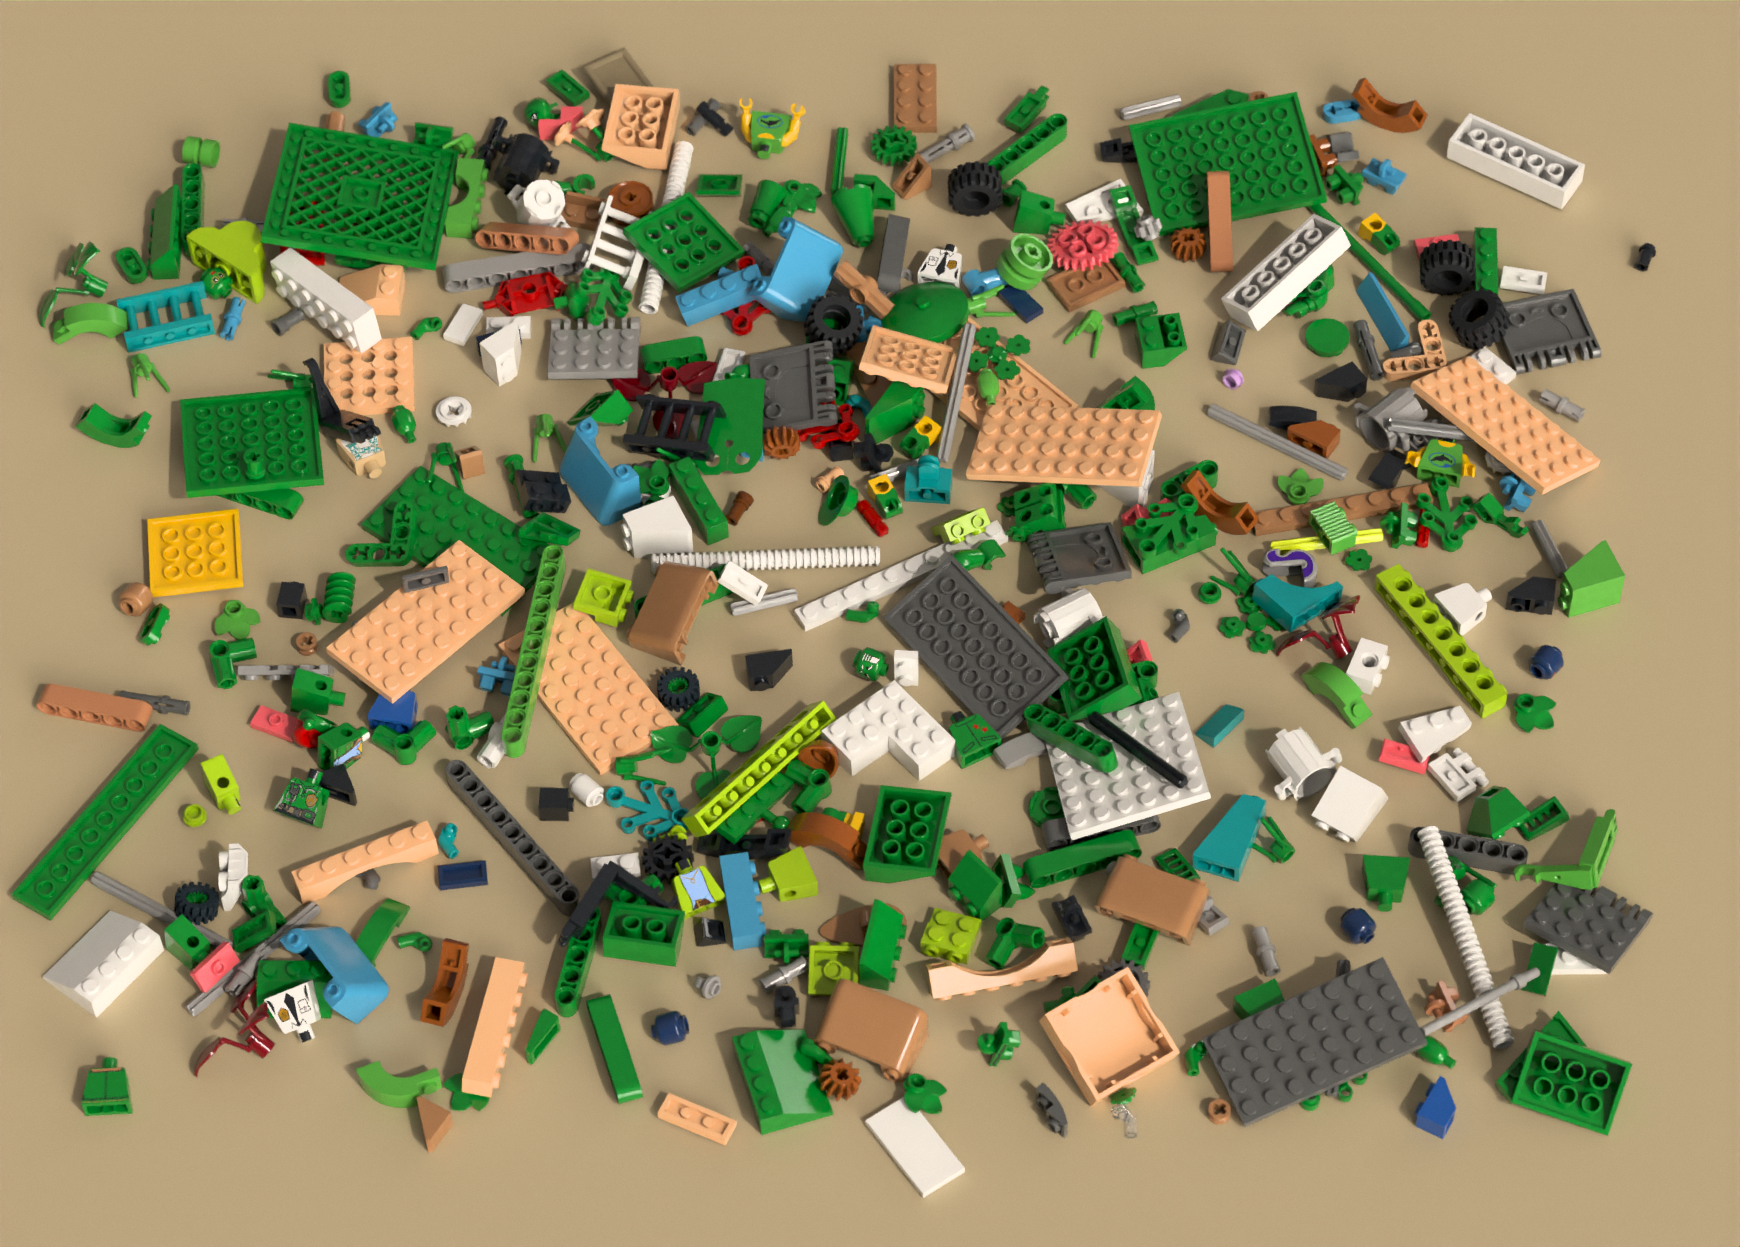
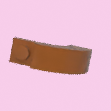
M1366 77L1359 79L1352 92V95L1360 104L1359 114L1379 128L1396 133L1414 132L1421 129L1427 117V113L1416 100L1407 103H1393L1384 99Z
M1193 470L1181 484L1185 493L1193 495L1198 501V510L1195 514L1197 516L1206 515L1209 521L1214 522L1217 529L1233 535H1246L1259 520L1248 502L1233 503L1220 497L1211 488L1199 470Z
M814 812L800 813L792 817L787 828H791L790 841L796 846H802V848L810 845L822 846L838 854L856 870L863 867L867 845L858 838L859 832L853 827L834 817Z
M448 938L443 940L435 983L431 991L423 998L421 1022L444 1027L453 1016L467 976L469 964L466 962L469 943Z

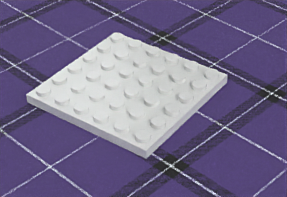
M1179 692L1133 705L1123 710L1110 712L1103 716L1186 775L1188 784L1182 789L1176 787L1092 726L1088 719L1076 724L1112 743L1118 760V767L1114 771L1109 773L1101 772L1045 741L1072 840L1211 798Z

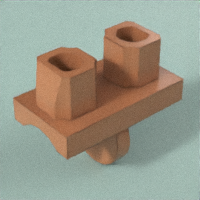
M1444 981L1437 982L1436 989L1428 995L1427 1000L1429 1003L1424 1007L1426 1015H1435L1436 1019L1458 1008L1455 1005L1459 999L1456 987H1447ZM1468 1014L1444 1026V1032H1451L1456 1025L1464 1023L1468 1018Z

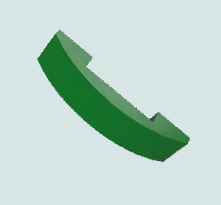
M1127 185L1110 190L1109 194L1121 234L1137 266L1158 261L1159 258L1152 240L1144 241L1141 237L1137 238L1134 227L1138 224L1137 219L1140 216L1136 208L1137 201L1131 186Z
M388 898L377 908L363 928L356 944L374 967L376 966L375 960L395 926L399 928L410 910V906Z

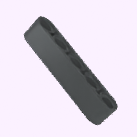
M892 214L888 215L877 277L878 289L898 292L910 218Z
M1157 814L1074 840L1070 837L1065 817L1043 823L1041 830L1047 850L1055 851L1124 830H1132L1135 836L1153 833L1160 829L1161 823Z
M1416 827L1410 833L1408 851L1413 857L1427 860L1424 855L1425 852L1422 850L1423 845L1418 843L1420 839L1417 836V833L1424 827ZM1443 830L1438 832L1441 835L1440 840L1444 843L1443 846H1446L1445 853L1448 856L1457 857L1463 864H1467L1471 868L1514 875V869L1518 865L1527 864L1528 851L1523 845Z

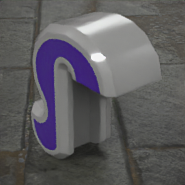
M1270 549L1263 556L1262 571L1266 576L1273 574L1275 577L1300 575L1302 587L1313 588L1315 586L1317 563L1314 556L1309 552L1294 549L1284 555H1280V549Z

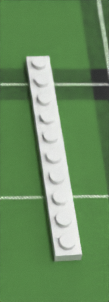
M996 520L991 522L990 525L985 526L986 531L973 536L972 533L965 535L966 540L955 545L952 542L944 543L794 610L795 617L806 632L846 614L848 609H858L867 605L869 601H876L925 579L951 554L953 556L964 549H977L981 543L990 539L996 540L1001 545L1008 542V535H1006V532Z

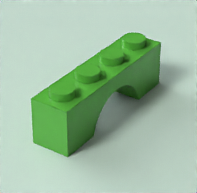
M459 158L455 173L457 188L463 190L468 195L462 202L448 207L445 220L447 237L473 239L474 230H478L479 218L477 216L482 212L481 198L485 197L486 187L484 182H488L489 169L485 168L484 159Z

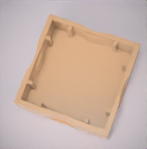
M1128 967L1102 981L1086 994L1074 997L1046 1013L1039 1020L1090 1107L1169 1062L1180 1053L1162 1022L1152 1012L1147 997Z

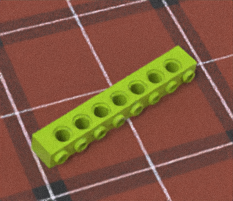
M1399 563L1377 574L1374 586L1376 592L1480 718L1483 719L1504 708L1507 699V690L1504 685L1497 682L1492 671L1482 664L1478 654L1467 646L1463 636L1457 634L1451 622L1439 612L1437 605L1427 598L1423 588L1417 586L1412 580L1411 574L1404 570Z
M824 701L809 704L681 818L694 837L709 835L796 757L804 747H807L821 734V730L837 720Z

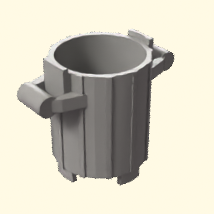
M1409 387L1406 389H1394L1371 408L1362 403L1354 405L1356 427H1360L1367 441L1382 451L1391 450L1394 447L1400 448L1402 451L1410 449L1408 433L1387 430L1386 422L1388 418L1423 421L1428 413L1426 408L1422 410L1419 402L1413 396L1416 392Z

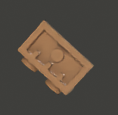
M567 191L565 194L566 204L561 213L566 223L572 227L596 231L601 216L597 214L601 202L606 203L607 199Z

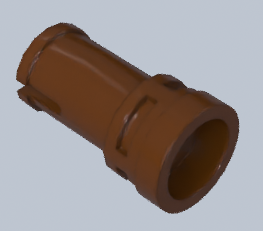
M744 491L737 493L731 509L725 516L729 524L736 526L743 513L752 505L754 499L750 494Z

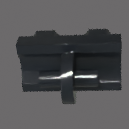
M871 433L864 434V441L854 443L853 452L856 458H861L860 464L863 471L874 470L875 473L883 471L881 468L882 462H889L894 453L893 448L889 444L880 443L877 445Z
M1074 895L1062 901L1052 902L1051 907L1066 936L1073 943L1084 939L1085 935L1092 933V928Z
M789 985L780 986L775 992L774 1014L775 1017L780 1016L781 1028L796 1027L795 1015L799 1014V997H796L795 990Z

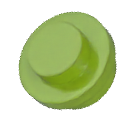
M198 804L189 805L183 813L184 823L189 827H199L207 819L206 810Z

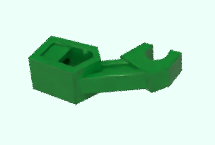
M1490 492L1481 496L1471 506L1484 523L1495 524L1510 533L1512 537L1520 538L1529 531L1527 526L1522 528L1518 525L1521 521L1519 517H1506L1504 515V508Z

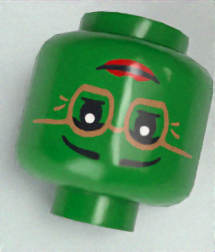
M219 267L208 268L200 277V281L204 283L206 294L212 299L218 300L221 297L225 299L233 290L231 288L232 278Z

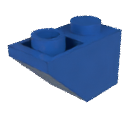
M1440 1076L1435 1084L1431 1083L1425 1095L1427 1099L1424 1103L1420 1102L1414 1115L1417 1116L1416 1127L1443 1140L1454 1121L1456 1106L1445 1078Z

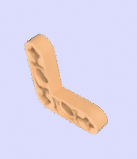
M1426 319L1418 324L1417 336L1422 348V355L1391 358L1384 361L1382 370L1386 380L1398 381L1422 378L1446 367L1447 359L1438 325L1434 321ZM1426 329H1428V331L1431 332L1430 337H1427L1428 334ZM1435 345L1438 349L1431 351L1426 346ZM1416 364L1420 369L1411 370L1408 366Z

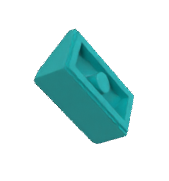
M1225 704L1195 735L1214 748L1244 719L1245 710Z

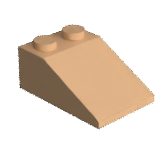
M380 264L340 277L339 283L374 309L375 315L400 316L406 282L402 265Z

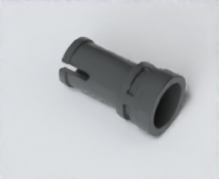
M297 307L285 316L272 320V329L278 336H282L292 326L305 320L304 313Z

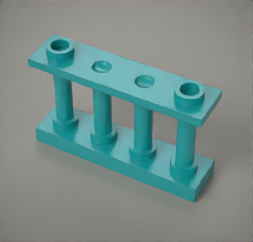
M203 281L117 299L118 308L127 313L130 331L124 332L128 353L215 334L211 313L204 315L201 299L207 298ZM192 301L195 317L182 319L179 304ZM170 306L174 322L161 324L157 309ZM149 311L152 326L139 329L136 314Z

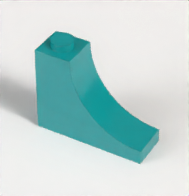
M1270 574L1264 579H1259L1254 584L1252 600L1291 633L1339 603L1343 586L1336 581L1323 587H1299L1288 584Z

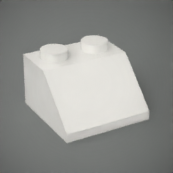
M516 321L480 342L483 370L499 387L513 380L518 374L522 349L519 327Z

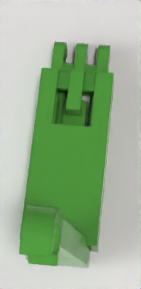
M1608 809L1604 817H1596L1579 865L1539 866L1521 864L1514 869L1515 881H1519L1522 875H1533L1536 884L1540 880H1545L1586 890L1597 888L1618 831L1615 810Z

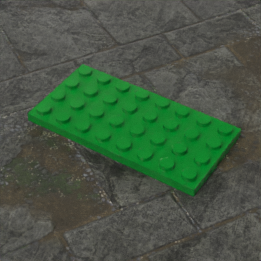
M419 466L362 523L364 531L383 543H390L394 508L401 501H409L417 511L412 561L425 568L460 540L524 587L525 593L536 583L543 551L550 545L546 542L518 537L519 525L437 475L433 474L431 483H428L429 470L422 466ZM408 508L405 509V512H401V514L404 516V522L406 523L407 521L405 520V514L407 512H410ZM401 529L397 534L398 538H405L408 535V529ZM512 604L500 615L503 617L514 604Z

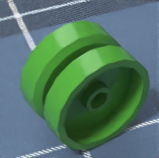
M1018 234L1011 239L1007 247L999 255L996 261L997 270L1000 276L1014 288L1031 290L1039 284L1042 277L1051 268L1053 256L1045 243L1037 237L1029 234Z

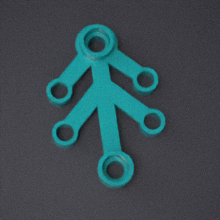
M645 780L640 784L641 794L647 797L650 804L626 797L624 790L618 786L610 787L606 791V801L609 806L613 808L624 806L643 813L632 818H624L621 821V830L625 834H631L637 826L659 818L666 821L657 825H646L643 828L645 840L653 841V838L658 836L659 833L668 831L675 825H681L685 830L689 829L684 822H678L689 811L681 808L674 788L667 787L662 791V799L670 805L672 811L663 809L655 793L654 783L650 780ZM651 787V789L645 790L644 788ZM667 794L673 795L671 797H666ZM626 824L632 825L631 827H625ZM649 831L654 832L651 835L646 834Z

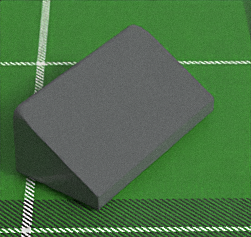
M1230 320L1219 327L1210 360L1236 365L1246 330Z
M443 566L401 576L400 580L404 593L449 583L448 567Z

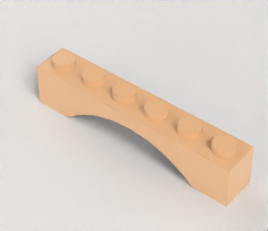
M424 821L291 871L302 905H306L326 897L343 882L369 869L392 863H417L439 853L432 829L428 821Z
M1069 937L1046 941L1042 948H1039L1026 960L1001 970H972L950 960L925 965L930 994L933 999L937 998V1000H947L952 998L951 995L960 993L962 996H969L975 994L976 990L981 989L995 991L1000 986L1007 984L1011 987L1024 984V981L1028 980L1042 982L1047 980L1049 976L1057 975V977H1068L1072 975V972L1078 971L1074 943Z

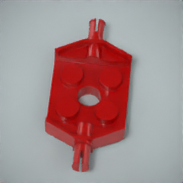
M550 271L502 281L495 299L482 301L484 311L500 308V311L507 317H512L515 314L555 306L553 298L563 297L564 290L568 284H564L563 281L561 282ZM528 289H534V290H535L533 293H526V292H525V291L528 290Z

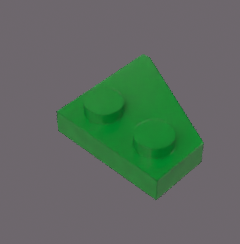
M541 512L519 528L518 537L568 546L579 538L581 530Z

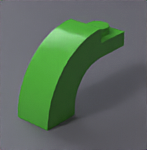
M85 303L69 307L64 310V318L53 323V341L60 345L74 336L85 332L101 333L111 339L128 329L127 313L118 307L103 303Z
M1318 662L1300 675L1313 695H1324L1335 704L1351 729L1356 728L1373 715L1360 697L1363 694L1361 689L1346 673L1336 666L1326 662Z
M380 1061L356 1069L358 1081L366 1094L378 1103L389 1107L410 1108L418 1106L416 1097L432 1094L442 1088L437 1068L407 1078L394 1077L388 1074L381 1066Z

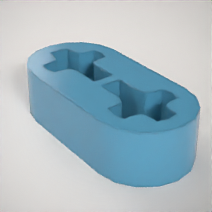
M1355 99L1327 103L1323 108V120L1329 124L1359 120L1362 117L1358 112L1360 104Z

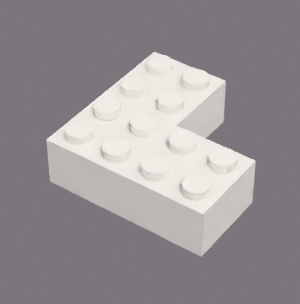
M895 680L821 730L822 740L831 743L836 748L839 764L851 776H854L889 751L920 781L955 756V739Z

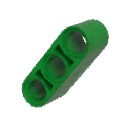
M699 336L649 344L640 351L644 369L649 374L661 373V370L665 367H673L678 370L688 363L707 361L708 358L704 341Z
M1204 460L1166 480L1161 485L1160 501L1166 497L1172 500V502H1176L1180 495L1186 494L1181 484L1193 470H1199L1213 489L1218 481L1217 463L1212 460Z

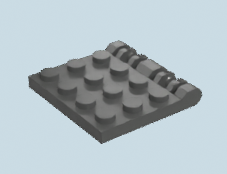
M1574 289L1503 303L1510 321L1508 322L1509 329L1505 330V336H1501L1500 339L1511 362V368L1516 371V375L1524 374L1525 369L1527 373L1533 371V362L1530 357L1536 356L1537 364L1541 370L1546 369V361L1550 368L1566 365V358L1570 364L1575 363L1576 355L1573 348H1578L1583 361L1588 360L1589 356L1591 359L1601 357V348Z
M824 340L749 355L750 378L765 379L763 434L766 433L767 429H773L774 426H792L794 430H801L816 426L828 427L838 423L836 405L831 403L819 405V402L827 403L834 401L836 398L834 393V366L831 364L817 366V363L823 364L833 361V343L831 341Z
M1111 522L1032 533V535H1028L1026 538L1027 545L1034 558V563L1042 578L1043 586L1048 594L1060 593L1063 588H1077L1078 586L1090 584L1098 585L1110 581L1119 582L1132 578L1131 568Z
M1555 883L1527 917L1523 927L1610 974L1649 924L1653 913L1644 908L1637 920H1635L1641 906L1635 904L1627 916L1621 912L1627 904V899L1621 897L1615 907L1612 908L1611 906L1614 904L1618 894L1604 886H1601L1595 897H1592L1596 888L1583 892L1575 887Z

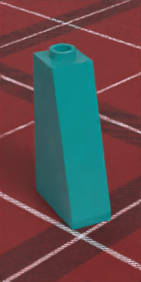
M1243 794L1194 851L1193 868L1239 882L1252 845L1261 827L1262 822L1260 819L1264 818L1266 814V800L1258 796Z

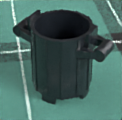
M520 133L514 136L510 134L509 138H503L502 136H496L493 149L499 151L503 156L494 172L493 181H496L505 190V195H508L517 184L527 188L529 184L538 180L542 171L551 174L557 173L559 160L551 157L552 151L550 150L549 152L544 142L534 135Z

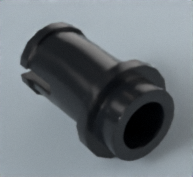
M1644 243L1639 248L1640 254L1634 264L1635 268L1639 271H1647L1651 259L1656 255L1655 246L1650 243Z

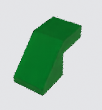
M854 174V184H865L871 187L874 209L895 211V193L876 175Z

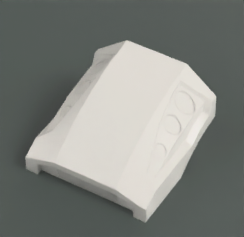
M239 843L229 844L228 851L219 852V866L222 872H219L218 879L220 892L222 891L221 900L224 911H231L242 893L243 879L248 874V853Z

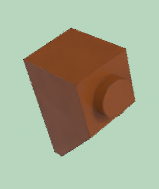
M1322 420L1295 424L1288 427L1287 439L1328 459L1339 444L1341 429Z

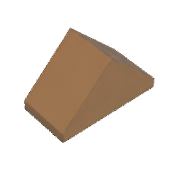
M916 153L892 187L904 200L931 188V166L920 153Z
M472 446L454 451L463 480L485 474L480 448Z
M416 1097L428 1153L433 1152L453 1125L451 1112L423 1097Z

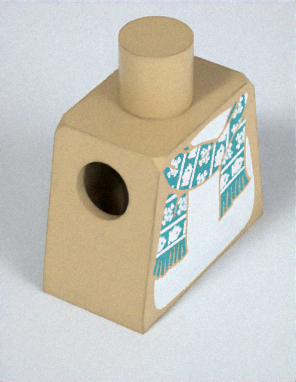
M379 435L373 436L370 440L365 439L366 441L362 444L336 439L339 456L355 475L360 476L368 473L370 478H377L382 474L380 467L386 465V460Z

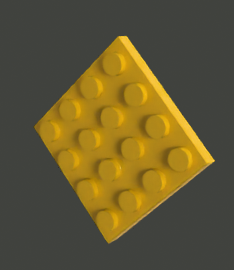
M239 509L147 519L150 591L153 597L244 587Z

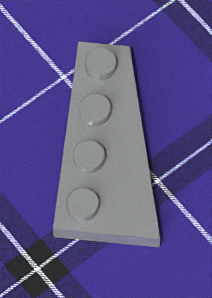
M238 666V675L244 676V680H258V676H267V680H282V676H291V680H294L296 670L299 668L328 677L334 676V666Z

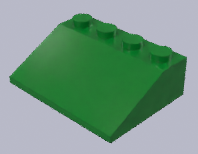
M1107 616L1047 650L1049 657L1069 677L1059 687V691L1070 721L1087 718L1094 711L1105 714L1123 710L1142 699L1121 632Z
M886 785L880 786L863 863L866 881L890 884L935 876L952 797L951 792Z
M1533 1029L1511 1103L1608 1136L1632 1063Z
M755 1030L732 1037L733 1052L761 1135L833 1115L826 1091H820L821 1083L818 1082L820 1073L816 1061L802 1055L799 1049L802 1040L807 1038L805 1030Z

